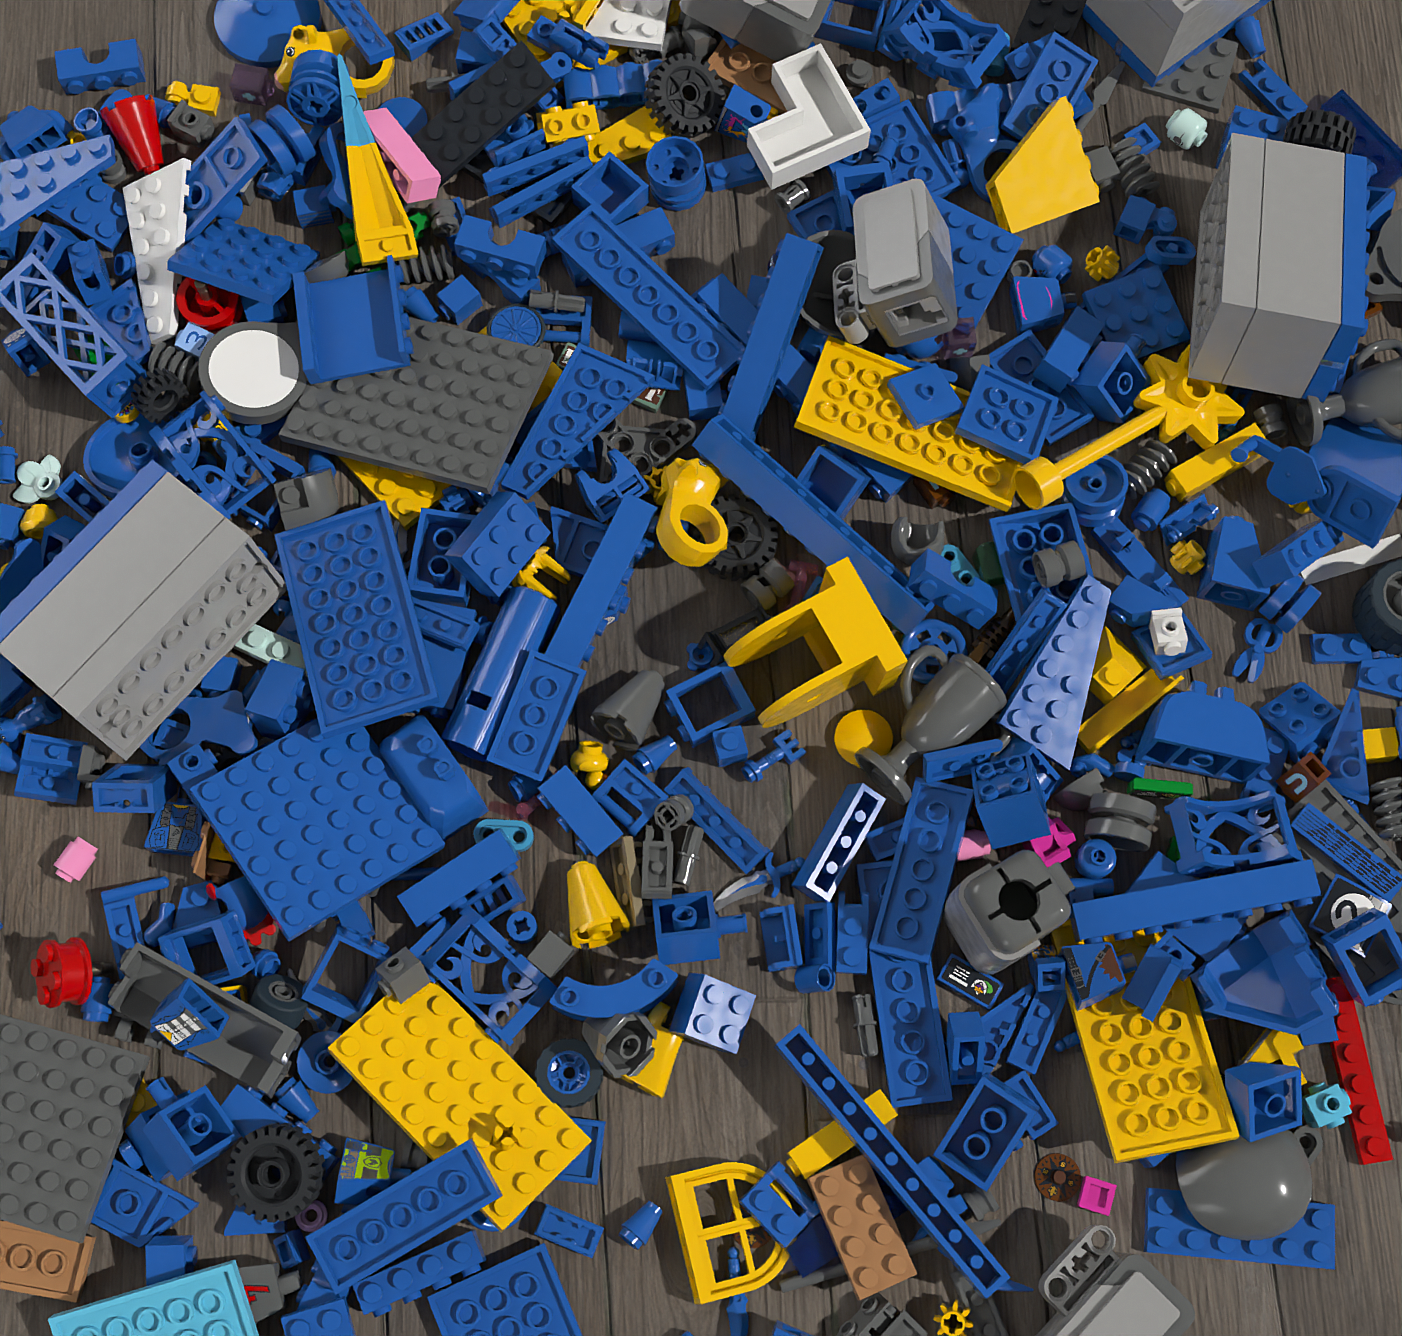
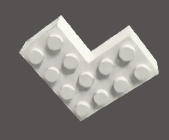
M821 43L772 64L771 83L787 112L749 128L747 147L771 190L868 148L871 130Z

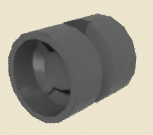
M1074 540L1056 545L1055 551L1048 548L1034 552L1032 555L1034 571L1043 588L1058 585L1063 581V578L1071 581L1086 574L1083 554Z
M769 560L758 570V576L752 575L740 585L742 593L755 609L761 605L765 613L777 603V597L783 598L795 588L789 574L774 560Z

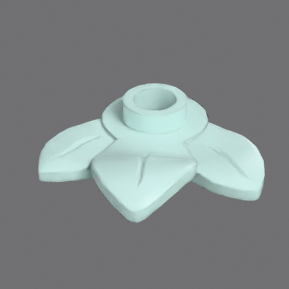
M47 455L40 464L34 461L22 463L17 469V477L22 484L13 493V497L25 504L34 503L40 498L45 500L57 499L59 495L55 493V490L62 484V479L59 477L60 462L54 456Z

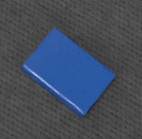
M463 0L453 14L459 18L462 27L474 30L490 15L500 24L520 0Z

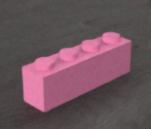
M387 108L363 111L392 183L407 204L436 198L438 187L441 183V175L401 127L397 119L393 117Z

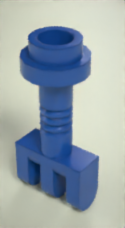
M790 729L773 739L772 743L776 749L757 762L749 759L744 763L741 771L748 782H758L763 779L761 772L782 758L790 765L806 754L804 748L797 750L795 753L791 751L799 745L796 738L787 744L785 743V740L793 734Z

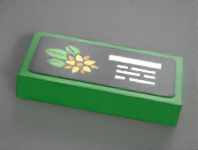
M1134 778L1127 784V795L1177 799L1184 796L1190 797L1193 795V784Z

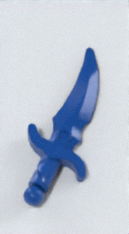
M730 1247L727 1251V1255L730 1258L728 1259L729 1279L741 1276L740 1258H738L740 1252L737 1247ZM745 1293L729 1297L726 1310L731 1336H747L749 1317L746 1312L748 1299Z

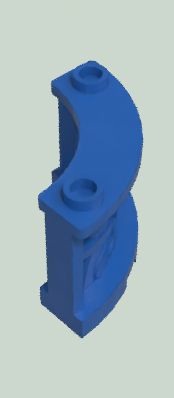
M909 0L893 22L887 24L881 31L903 58L908 55L918 63L916 67L918 70L933 79L939 76L949 80L948 85L963 89H977L982 83L981 75L1002 49H1007L1010 45L1004 30L999 24L984 23L972 19L954 8L947 0ZM921 3L924 6L922 12L923 21L916 11ZM911 16L914 23L907 25L906 21ZM930 32L955 33L962 50H950L942 54L934 50V39Z
M203 390L200 393L202 398L162 429L158 425L149 431V434L162 452L172 461V465L186 482L191 479L194 481L190 485L198 493V496L227 519L232 518L230 516L269 484L277 481L271 473L275 468L265 456L259 459L222 413L226 407L214 394L212 397H209ZM211 413L210 419L203 421V417ZM219 420L223 423L227 430L215 428L218 425ZM197 423L199 428H194L193 425ZM198 438H216L226 441L227 461L225 472L213 465H202L195 469L191 467L198 459L200 453ZM187 440H192V451L189 453H183L184 447H191L190 443ZM237 442L249 456L238 457ZM250 465L258 470L261 477L247 488H244L235 481L236 475L243 479H251L249 475L245 474V468ZM209 473H215L221 476L222 480L219 481L214 476V482L209 484L206 482V476ZM233 486L239 491H241L237 496H235L232 500H230L223 506L224 502L227 500L229 494L231 493Z
M1264 790L1258 792L1255 796L1231 801H1203L1187 796L1175 799L1172 804L1165 806L1164 810L1166 814L1171 816L1181 859L1176 861L1178 872L1188 876L1207 878L1209 873L1221 874L1223 876L1303 861L1301 851L1297 849L1285 806V798L1272 790ZM1274 808L1278 823L1264 829L1263 827L1270 819L1271 813L1265 818L1259 817L1257 813ZM1223 822L1231 824L1251 835L1241 845L1238 855H1231L1223 844L1209 838L1211 833ZM1278 830L1281 831L1284 845H1281L1273 836ZM1256 842H1259L1253 848L1257 849L1259 852L1250 853L1248 847ZM1212 849L1216 850L1219 854H1212Z
M467 904L459 913L461 917L424 956L421 955L418 959L425 966L424 969L434 984L440 980L488 1025L484 1031L496 1043L502 1039L511 1046L514 1043L512 1039L541 1007L552 998L558 988L522 954H519L509 945L506 939ZM472 925L465 939L464 946L462 947L455 943ZM489 945L491 947V954L488 957L478 956L473 953L474 948L482 953L481 947ZM451 947L462 953L461 960L456 957L446 958V960L453 963L451 971H444L436 964ZM504 956L508 962L503 969L502 982L507 993L481 994L474 992L471 978L472 960L481 964H491ZM512 973L521 975V980L518 983H514L518 988L516 990H512L508 980L509 975ZM461 976V984L464 994L457 987H455L449 980H453ZM535 992L531 996V998L522 1006L520 999ZM514 1002L519 1011L503 1027L496 1020V1015L498 1012L504 1011L507 1017H509L510 1008L507 1003ZM473 1003L491 1005L488 1017Z
M652 959L638 974L613 985H587L565 977L550 999V1004L553 1005L552 1009L558 1013L584 1022L587 1017L609 1018L617 1013L639 1012L644 1014L655 1008L660 1001H664L679 983L676 980L678 974L658 960Z

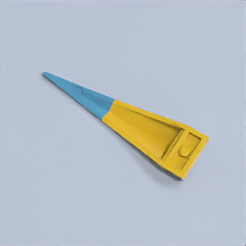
M338 54L337 65L355 240L357 241L362 266L386 263L388 255H392L394 261L417 258L418 250L413 228L378 150L342 55Z

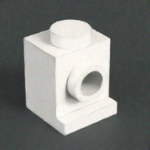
M1182 608L1152 611L1149 629L1156 656H1174L1184 653L1188 638L1182 618Z

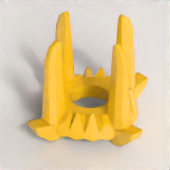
M542 546L532 555L522 571L520 570L514 577L512 583L513 587L524 586L531 588L549 599L556 600L557 597L533 578V575L538 573L537 569H542L563 584H567L566 579L569 581L571 577L567 570L546 554L549 547Z

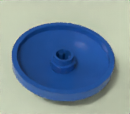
M218 0L214 12V24L221 44L235 59L254 67L274 68L279 67L282 62L292 28L297 25L306 27L307 25H314L317 31L320 32L322 14L318 0Z
M140 413L135 420L128 423H120L115 418H111L102 424L89 439L83 455L84 469L92 485L105 496L114 498L118 491L124 488L137 475L138 471L152 459L182 482L184 478L149 434V431L158 425L162 429L169 422L165 423L162 420L161 424H156L155 421L152 423ZM170 416V417H169V419H170L169 422H171V421H172L173 419H175V418H173L172 416ZM187 440L190 443L191 447H184L183 453H189L192 451V440Z

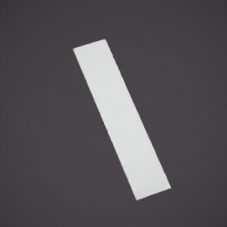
M1400 534L1381 539L1373 549L1364 544L1319 558L1304 569L1301 574L1306 585L1401 557L1402 538Z

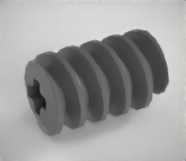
M1135 137L1122 139L1109 150L1120 171L1118 180L1121 181L1122 189L1126 190L1125 195L1128 199L1130 195L1145 197L1153 193L1160 186L1159 181L1151 182L1155 178L1154 172L1146 173L1151 166L1149 163L1142 164L1146 160L1145 154L1137 155L1142 149L1140 145H1134L1137 141Z
M444 245L440 246L439 253H436L433 246L429 247L428 254H425L422 247H419L417 258L396 261V266L401 265L406 284L410 283L412 275L417 283L421 282L423 274L428 282L432 281L434 273L439 281L443 280L445 272L450 280L454 279L455 276L452 249H450V252H447Z
M163 341L157 343L150 355L148 369L154 374L155 368H159L161 371L163 368L172 371L186 385V390L190 395H200L202 389L198 371L199 361L195 363L194 356H188L185 359V352L179 351L176 353V349L173 346H169L166 349V343Z
M1149 440L1143 448L1137 451L1136 455L1129 459V462L1123 464L1128 474L1127 497L1136 500L1137 493L1144 495L1147 491L1146 486L1152 487L1154 479L1159 480L1162 477L1161 472H1168L1170 469L1169 465L1176 464L1177 458L1170 448L1159 441Z
M1402 777L1384 779L1369 787L1370 793L1377 794L1371 801L1372 804L1379 806L1373 811L1375 816L1382 817L1376 821V827L1384 829L1378 833L1382 840L1402 841V787H1399V784L1402 783Z

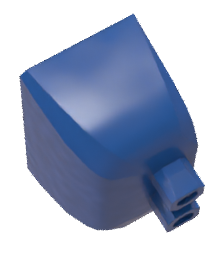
M1195 680L1190 683L1186 692L1166 695L1151 712L1144 726L1135 756L1136 761L1240 784L1251 781L1270 764L1266 733L1262 721L1250 707L1235 701L1233 689L1218 687L1214 691V696L1206 695L1207 685L1204 682Z
M417 715L383 739L379 744V753L429 825L436 829L444 842L489 811L468 776L425 716Z

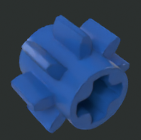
M451 485L442 490L444 497L438 501L444 511L464 514L471 513L468 508L473 506L474 503L465 488L457 489L456 486Z

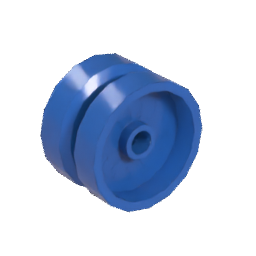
M277 104L266 112L267 123L257 119L247 127L268 159L266 163L277 175L285 179L296 170L295 161L305 164L316 153L311 141L298 122L284 107Z
M1105 455L1064 479V492L1061 496V503L1073 502L1080 525L1101 527L1112 523L1120 515L1129 485L1128 474L1121 463L1113 457Z

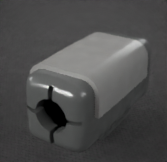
M1022 850L994 867L989 863L966 877L947 897L942 917L970 964L983 974H994L1031 953L1041 945V939L1069 919L1071 907L1065 896L1074 890L1075 886L1059 862L1047 868L1035 852Z

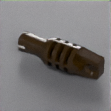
M1012 606L1002 617L994 618L971 644L975 649L968 657L980 665L986 658L991 661L1016 626Z

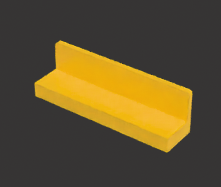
M1151 668L1080 725L1077 742L1087 754L1095 753L1174 689L1184 677L1181 675L1175 680L1173 676L1160 680Z

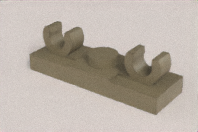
M625 836L615 840L609 847L617 902L629 921V931L653 922L654 917H646L644 915L643 908L651 906L652 902L649 900L642 901L641 897L642 878L639 875L638 865L642 864L643 858H637L635 850L643 847V843L639 841L633 843V836Z

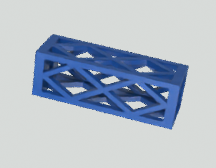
M30 252L0 280V303L83 394L111 418H114L132 402L131 392H136L133 386L134 384L139 385L141 383L138 380L141 376L144 379L147 377V371L64 282ZM36 268L47 280L26 276ZM23 284L45 288L27 306L25 305ZM14 287L16 302L7 295ZM61 295H62L68 302L62 301V300H61ZM48 307L54 309L55 319L49 318ZM40 308V316L33 315ZM63 310L76 312L77 323L64 321ZM36 324H40L42 326V330ZM50 327L56 328V336L51 335ZM65 329L78 332L79 341L67 339ZM87 334L94 335L95 344L88 343ZM103 340H104L110 347L104 346ZM67 347L80 349L81 362L68 359ZM89 351L96 352L97 365L90 364ZM105 354L113 355V357L106 363Z

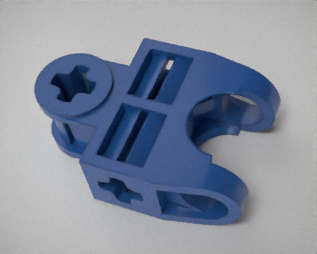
M615 448L607 452V456L612 464L610 466L612 477L608 483L603 484L597 482L594 478L591 479L583 470L575 474L577 485L585 503L600 523L611 516L612 518L614 517L625 493L622 494L621 492L635 483V486L626 492L637 498L651 490L636 467ZM614 498V500L611 501L609 504H607L603 508H600V506H602L604 503Z

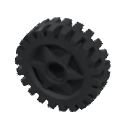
M689 53L671 56L654 68L645 83V87L648 89L644 91V98L649 99L645 103L646 109L652 108V112L649 113L650 118L656 117L658 121L655 125L658 128L664 126L663 132L667 135L673 133V136L686 137L688 139L697 137L714 126L721 115V109L725 105V100L721 98L725 96V90L719 89V87L723 83L721 78L715 80L714 76L718 73L715 69L708 70L711 64L707 61L701 64L702 58L699 56L692 58V54Z
M728 494L727 498H723V496L718 497L716 502H711V506L724 519L728 529V536L737 533L743 539L739 542H733L728 538L727 549L720 551L703 567H707L712 575L718 574L719 578L723 580L726 577L731 578V581H737L738 578L747 580L751 575H759L758 570L769 560L773 559L777 548L778 532L776 521L766 515L758 503L753 499H746V496L740 494L739 497H735L734 494ZM695 526L693 539L706 544L703 534Z
M272 1123L262 1126L246 1135L238 1142L237 1148L232 1151L230 1155L232 1160L227 1165V1170L231 1171V1174L227 1176V1184L232 1183L233 1187L229 1189L231 1196L237 1195L238 1199L235 1203L238 1207L244 1205L246 1207L244 1212L247 1215L255 1214V1219L260 1221L267 1219V1222L285 1221L303 1212L320 1194L319 1190L323 1187L325 1181L322 1180V1177L326 1174V1167H322V1163L325 1161L324 1155H319L318 1150L321 1149L319 1144L312 1143L313 1136L309 1133L303 1134V1128L299 1126L291 1127L292 1124ZM273 1165L279 1168L281 1172L280 1179L273 1175Z

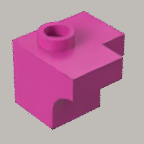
M1048 817L1051 835L1022 842L1023 847L1026 850L1035 852L1047 868L1057 862L1061 863L1070 858L1071 853L1067 846L1076 841L1074 833L1059 817L1055 819Z

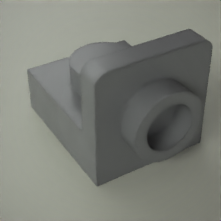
M83 744L77 780L86 785L85 789L92 791V782L100 777L99 773L103 772L105 757L102 755L103 752L95 745Z

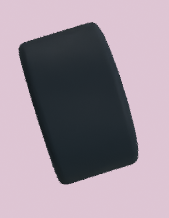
M274 974L267 975L258 981L249 1005L284 1025L295 1029L302 1021L309 1002L301 999L304 987L301 983L288 976Z

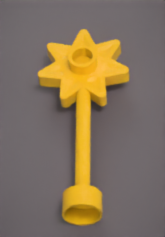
M1190 344L1181 353L1177 363L1160 355L1152 354L1143 364V368L1150 376L1152 386L1142 390L1133 401L1136 408L1146 412L1055 464L1044 457H1037L1014 471V486L1019 497L1028 507L1039 510L1063 495V479L1159 425L1160 442L1168 443L1181 433L1186 432L1202 449L1207 450L1218 441V424H1235L1244 415L1245 411L1224 393L1228 385L1222 384V382L1215 383L1188 378Z

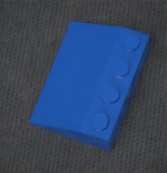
M1073 502L988 520L1016 624L1041 588H1043L1034 571L1032 562L1034 552L1048 548L1055 551L1056 545L1074 540L1080 547L1084 557L1085 575L1089 574L1094 578ZM1082 577L1071 581L1063 578V581L1058 585L1043 589L1067 604Z

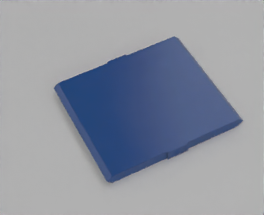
M1337 417L1331 418L1323 430L1322 438L1308 452L1315 459L1318 469L1320 470L1329 465L1344 466L1401 498L1402 441L1393 439L1377 428L1358 426Z

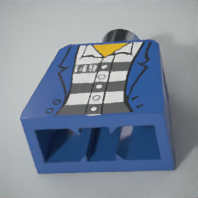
M187 978L160 1002L150 1020L152 1025L150 1034L157 1042L167 1039L176 1049L185 1050L218 1039L230 1016L190 978Z

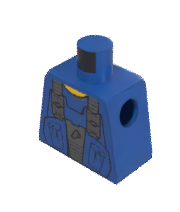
M179 787L176 803L166 802L156 811L144 847L151 852L193 857L195 851L200 850L203 841L200 837L201 829L204 822L208 820L206 817H202L182 787Z

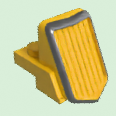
M1266 1028L1242 1060L1238 1061L1237 1066L1248 1062H1260L1299 1067L1293 1055L1302 1050L1303 1046L1297 1035ZM1301 1071V1086H1302V1085L1306 1084L1307 1081H1306V1079H1305V1077H1304V1075H1303V1073H1302V1071Z

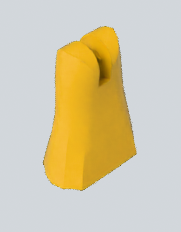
M660 1001L647 1017L657 1031L656 1040L652 1039L651 1046L655 1048L654 1057L637 1076L621 1075V1079L631 1084L635 1082L641 1090L662 1099L683 1037L662 1027L671 1007Z

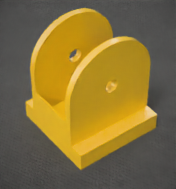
M848 556L826 567L817 595L756 627L735 642L724 654L727 665L735 667L761 658L803 636L824 673L787 693L766 708L758 717L763 728L788 721L862 681H865L874 697L894 686L908 661Z

